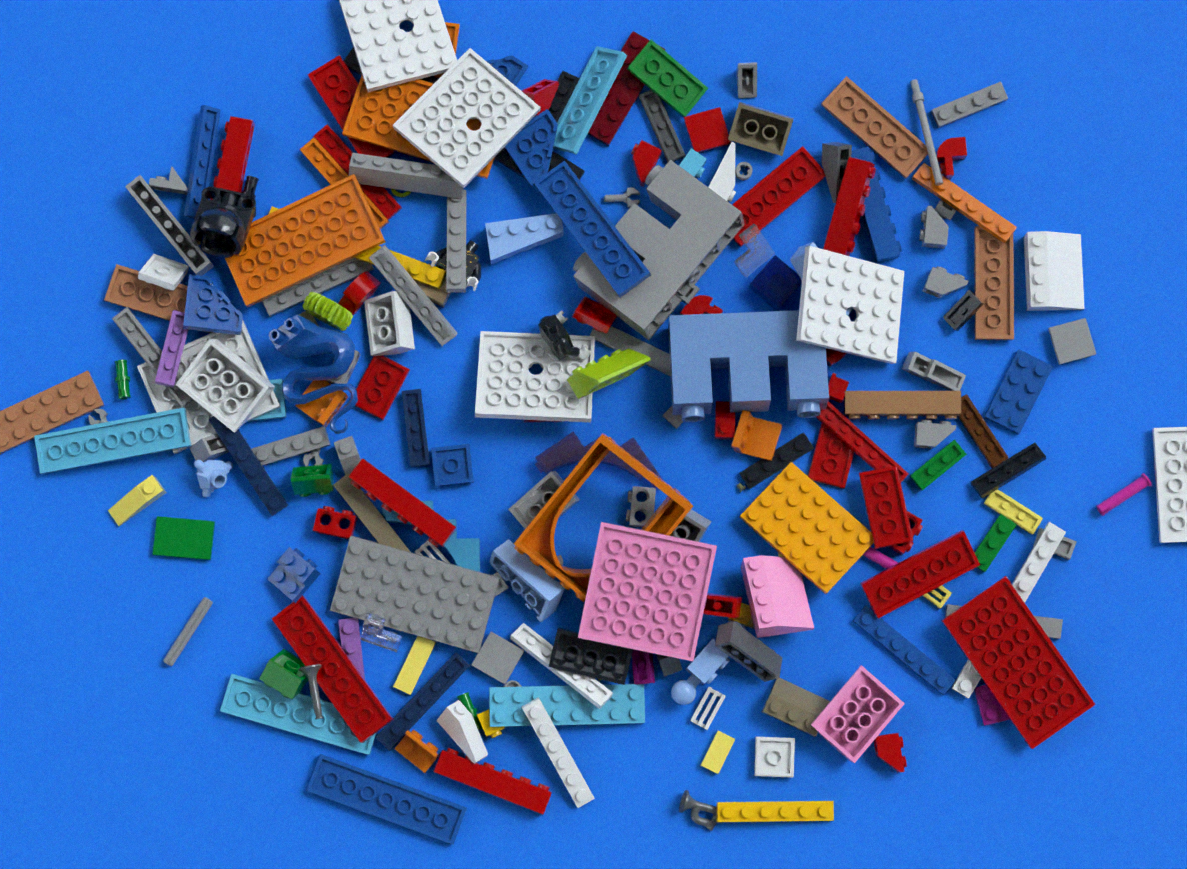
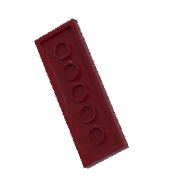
M632 31L621 50L627 57L588 132V135L608 146L611 144L645 86L627 70L628 66L649 42L647 38Z

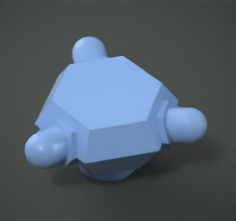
M196 460L194 462V466L198 469L197 478L200 488L203 489L202 494L204 497H209L214 489H219L225 485L227 473L233 468L232 462L228 461L225 463L218 460H207L204 462Z

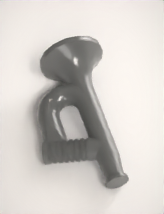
M321 664L299 668V671L304 673L309 681L310 694L316 716L315 720L323 718L316 679L317 673L322 667Z
M685 790L681 798L679 812L683 813L685 810L692 808L690 815L693 822L713 831L717 823V807L696 801L690 796L689 791ZM700 811H705L713 813L714 815L712 819L709 820L700 817L698 813Z

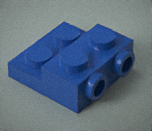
M289 547L277 561L279 566L268 577V580L296 603L321 573L316 570L317 565L310 559L305 561L303 559L305 555L297 548L292 550Z

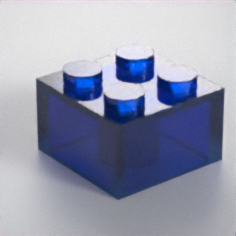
M774 255L750 283L749 288L776 311H779L801 286L802 280L793 269Z

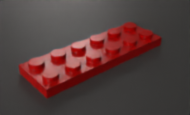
M339 55L309 73L308 77L343 130L358 83ZM347 137L358 154L388 158L396 153L393 150Z
M803 146L732 204L742 212L745 223L733 238L740 247L826 177L824 170Z
M961 530L860 584L876 617L880 618L978 567L980 563L965 532Z

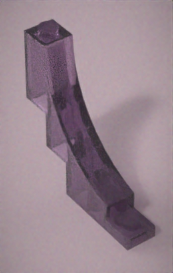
M573 431L536 456L537 462L535 466L540 473L544 472L548 475L551 471L579 463L596 440L584 447ZM634 437L620 446L661 478ZM609 451L600 462L620 468L633 475L639 481L645 478L612 451ZM649 481L651 486L653 488H656V486Z

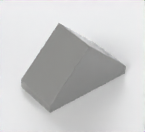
M757 62L738 63L736 69L738 98L757 97Z

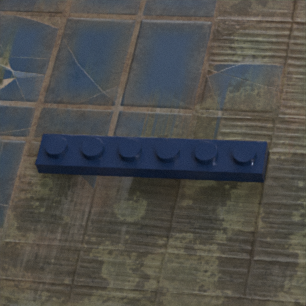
M215 416L209 418V422L270 514L273 516L287 507L288 503L239 429L234 433Z
M456 652L375 738L390 751L402 739L405 732L410 730L470 665Z

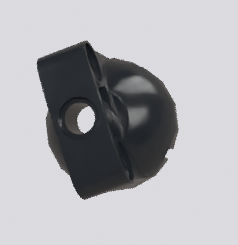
M206 187L202 191V198L190 231L192 242L196 246L201 245L202 251L217 257L228 258L234 254L238 255L244 248L252 220L256 216V200L252 196L240 192Z

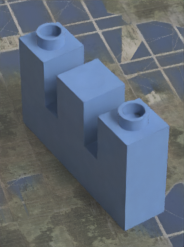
M799 311L669 315L668 337L672 415H681V420L684 422H699L705 419L704 414H711L713 403L711 370L714 369L728 370L730 412L739 413L743 410L749 412L769 411L771 402L769 367H785L787 411L797 410V416L802 418L819 416L820 409H826L829 400L826 348L796 341Z

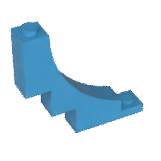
M422 501L433 510V501ZM382 508L383 518H386L387 522L404 524L397 518L398 514L392 510L390 513ZM456 519L447 520L457 528ZM456 529L444 547L449 551L457 566L480 572V539H457Z

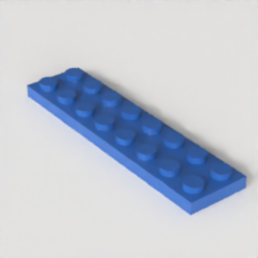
M565 161L534 182L537 189L620 298L651 276L649 270Z
M322 754L318 758L306 790L454 845L467 807Z

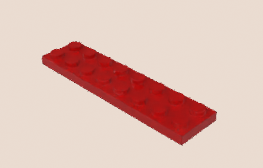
M302 595L296 603L292 602L272 618L305 666L322 665L317 673V683L360 743H364L393 720L305 596Z

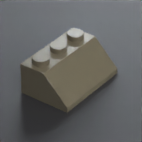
M739 102L728 140L783 156L794 118Z
M777 678L761 712L816 737L818 731L811 726V723L830 701L782 678Z

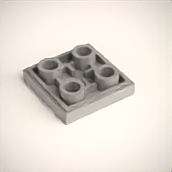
M1086 318L1048 328L1059 365L1096 355Z
M490 632L472 666L506 684L524 650Z

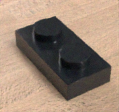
M968 290L943 318L955 331H959L984 303L972 291Z

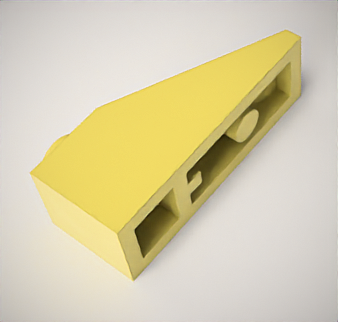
M151 475L120 499L108 512L118 526H121L167 492L157 478Z

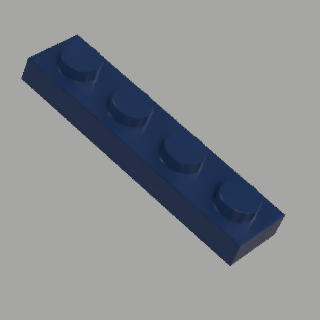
M421 389L402 391L411 467L430 465Z

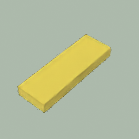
M998 489L990 493L983 503L998 514L1004 515L1031 535L1034 534L1043 519Z
M417 636L393 687L409 695L412 694L436 642Z

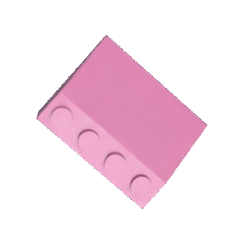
M761 555L743 558L741 572L756 637L761 638L814 630L801 572L784 557Z
M860 665L811 723V726L845 758L855 763L905 703Z

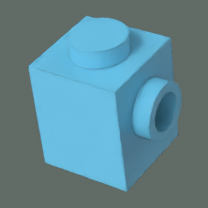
M691 148L679 166L693 177L700 178L705 171L703 167L706 164L707 158Z

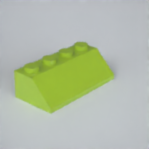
M629 348L624 351L618 349L611 353L610 357L608 355L601 357L597 360V363L594 360L586 364L585 368L580 366L572 371L573 375L567 381L577 398L580 399L632 375L651 360L650 357Z

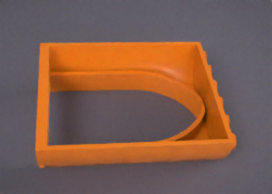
M604 433L596 440L514 542L515 550L522 555L526 553L534 565L543 566L545 573L553 579L557 577L565 589L569 590L571 588L574 590L575 596L582 602L586 599L592 568L572 569L562 566L554 547L555 528L564 507L609 451H612L668 495L641 530L670 536L693 507L692 503L681 495L676 488H672L616 444L614 439Z

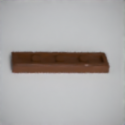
M966 394L961 397V415L957 417L990 467L994 468L1009 457L968 395Z

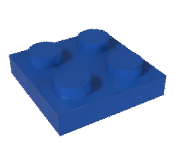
M469 444L431 448L435 487L474 483Z

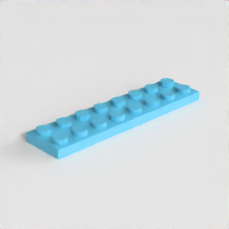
M186 408L34 436L40 474L191 446Z
M231 674L220 709L224 713L367 755L371 753L376 736L375 733L364 743H360L332 703L320 700L323 718L315 720L316 716L312 697L298 694L293 699L286 698L281 692L268 687L265 683Z
M644 684L604 685L613 692V695L601 709L597 708L571 686L489 687L490 727L532 726L522 706L538 697L554 725L645 723Z

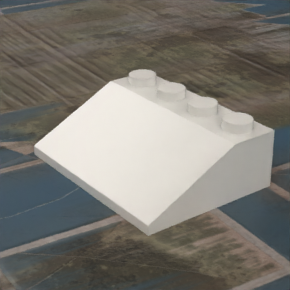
M1048 231L1027 232L1024 235L1027 311L1084 310L1081 234Z
M209 339L176 383L180 389L234 433L262 405L275 388L273 384L217 339Z

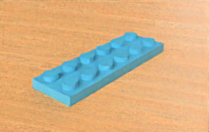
M596 46L557 122L558 128L553 149L573 154L578 153L627 57L624 52Z

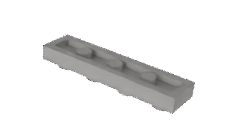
M998 82L931 110V113L938 128L1007 101L1008 96L1002 83Z
M323 426L252 448L261 464L265 466L330 446L326 427Z

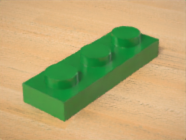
M953 440L911 474L910 477L922 491L967 454Z
M1002 514L998 516L974 552L980 563L977 568L984 573L1017 525Z

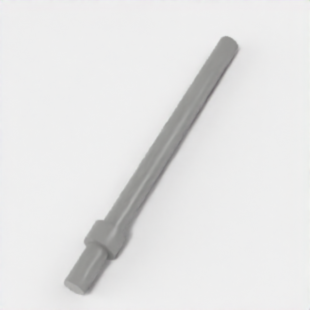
M915 79L910 81L913 91L912 99L917 107L935 184L939 186L943 184L923 104L924 96L920 92L918 80Z

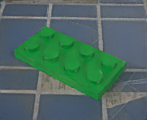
M652 39L649 40L627 68L629 72L683 118L687 116L708 89L707 86Z

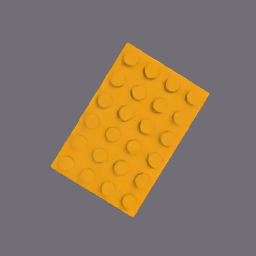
M792 462L787 465L739 517L824 594H827L873 545L871 532Z

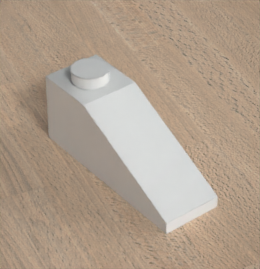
M731 142L708 187L732 202L736 191H734V142Z
M459 700L446 707L437 719V722L474 764L487 757V750L472 714Z

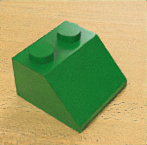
M332 464L293 467L291 484L294 495L299 494L301 497L309 496L311 493L326 495L333 491Z
M285 649L268 661L260 677V680L265 685L278 690L284 697L290 699L296 697L308 682L306 675L299 671V668L305 667L302 660Z

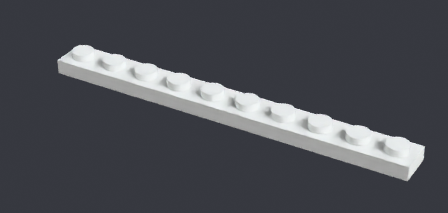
M1048 522L1012 583L1024 603L1066 531L1051 522ZM967 660L951 689L966 698H970L981 679L969 660Z

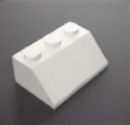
M397 291L388 292L364 301L371 356L401 354L415 349L410 307Z

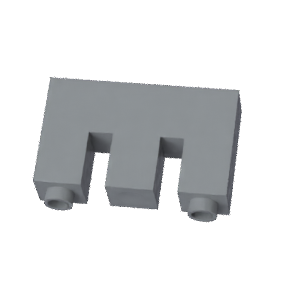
M672 160L664 168L659 165L655 166L648 174L645 184L648 185L646 189L650 201L677 220L670 229L635 203L615 225L649 270L651 276L620 298L586 252L576 260L573 266V270L576 272L574 278L578 287L647 340H650L682 301L676 295V292L686 296L692 289L685 281L688 280L695 285L745 225L740 210Z

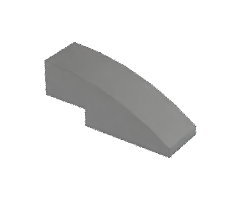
M915 351L908 353L902 370L951 391H960L966 377L965 374Z

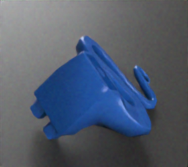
M295 315L293 318L289 317L282 326L269 332L270 340L276 349L290 359L333 354L334 362L328 366L303 367L289 372L282 382L283 398L293 405L306 404L327 394L348 390L351 393L349 403L335 413L330 421V429L334 433H344L348 429L347 419H345V428L342 430H337L335 423L338 418L355 407L358 401L357 390L352 384L335 383L304 395H295L293 393V385L300 380L320 381L340 377L347 372L354 359L355 344L345 333L318 327L315 323L300 315Z

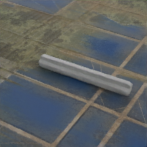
M206 597L202 599L163 659L164 663L173 666L213 604L210 599Z

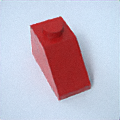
M543 79L522 90L524 94L541 107L535 116L546 109L549 110L559 86L558 81Z
M641 140L639 145L635 144L631 152L637 177L642 187L645 186V180L650 171L655 167L662 152L661 149Z
M716 401L715 439L733 440L735 436V412H730L729 402Z

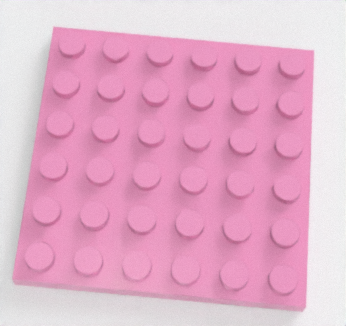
M601 522L578 638L694 661L717 545Z

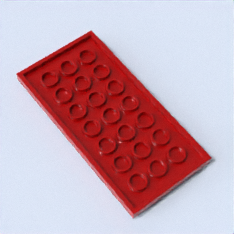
M1006 576L941 620L1030 749L1035 748L1096 705Z

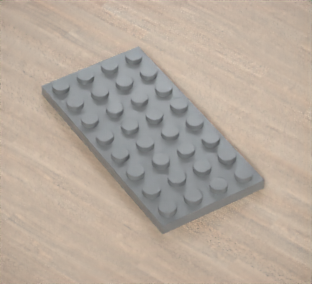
M350 536L330 611L479 653L500 578Z

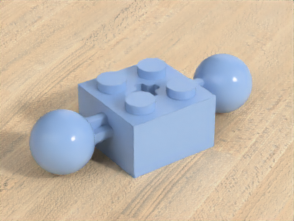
M736 622L738 623V625H740L742 628L746 630L743 624ZM714 639L705 646L694 661L685 669L691 676L687 680H680L673 685L671 695L676 703L680 705L690 704L695 699V688L698 684L704 685L706 682L710 684L717 676L715 671L718 668L722 670L730 661L728 655L715 646L716 641Z

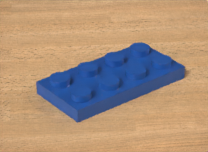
M1019 349L985 418L1019 435L1053 366Z

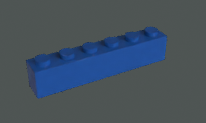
M869 147L852 151V158L871 163L875 162L873 151L870 152ZM876 169L874 178L870 180V194L865 198V212L862 216L876 264L899 257L900 252H902L901 244L899 241H896L894 235L896 234L895 224L891 223L889 218L891 216L890 207L884 201V198H886L885 190L883 187H880L878 181L881 180L878 169Z

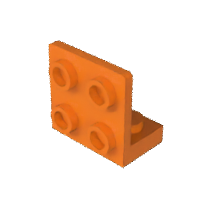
M313 380L303 395L331 384L326 380ZM340 390L306 404H295V406L322 426L327 427L333 415L339 411L348 396Z
M743 410L731 446L735 452L771 461L782 425L755 418L749 411Z
M407 730L405 732L406 735L396 746L395 750L426 773L440 755L437 753L438 748L431 742L427 744L423 742V736L416 730H412V732Z

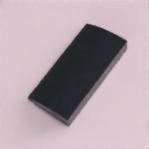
M558 627L549 667L625 685L633 649L578 638L579 632Z

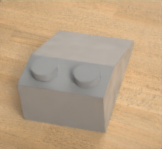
M551 471L508 510L526 529L564 480L556 471ZM576 494L564 507L559 518L580 501Z
M690 510L670 536L700 542L711 521Z

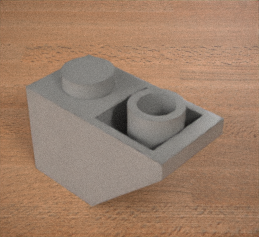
M927 206L921 214V222H924V227L920 230L919 241H922V247L945 249L949 226L932 206Z
M939 266L936 268L932 267L922 291L942 298L965 288L968 281L960 274L955 273L952 275L947 273L945 268Z
M921 420V422L915 425L914 447L935 448L956 430V425H951V422L940 421V424H934L932 420Z

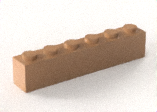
M845 391L844 416H849V419L852 420L860 419V416H868V419L871 420L880 419V416H887V419L890 420L899 419V416H906V419L909 420L918 419V416H926L928 420L937 419V416H945L947 420L957 419V416L961 415V391Z

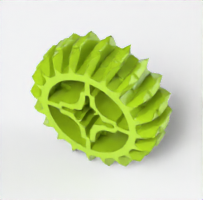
M310 292L306 296L302 305L306 312L335 329L345 331L349 327L353 315L346 308L316 292Z

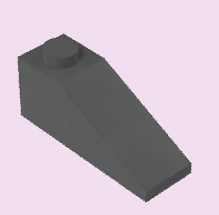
M839 142L822 143V166L833 203L837 201L847 162L852 154V145Z

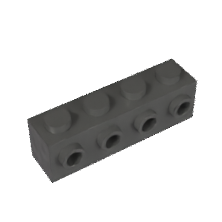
M734 621L718 626L715 644L717 648L764 682L780 678L782 657Z

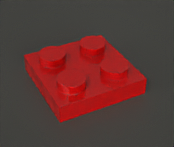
M585 296L572 316L578 322L588 324L594 327L596 331L606 334L617 318L615 314L603 305Z

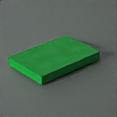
M157 516L153 555L211 560L215 521Z

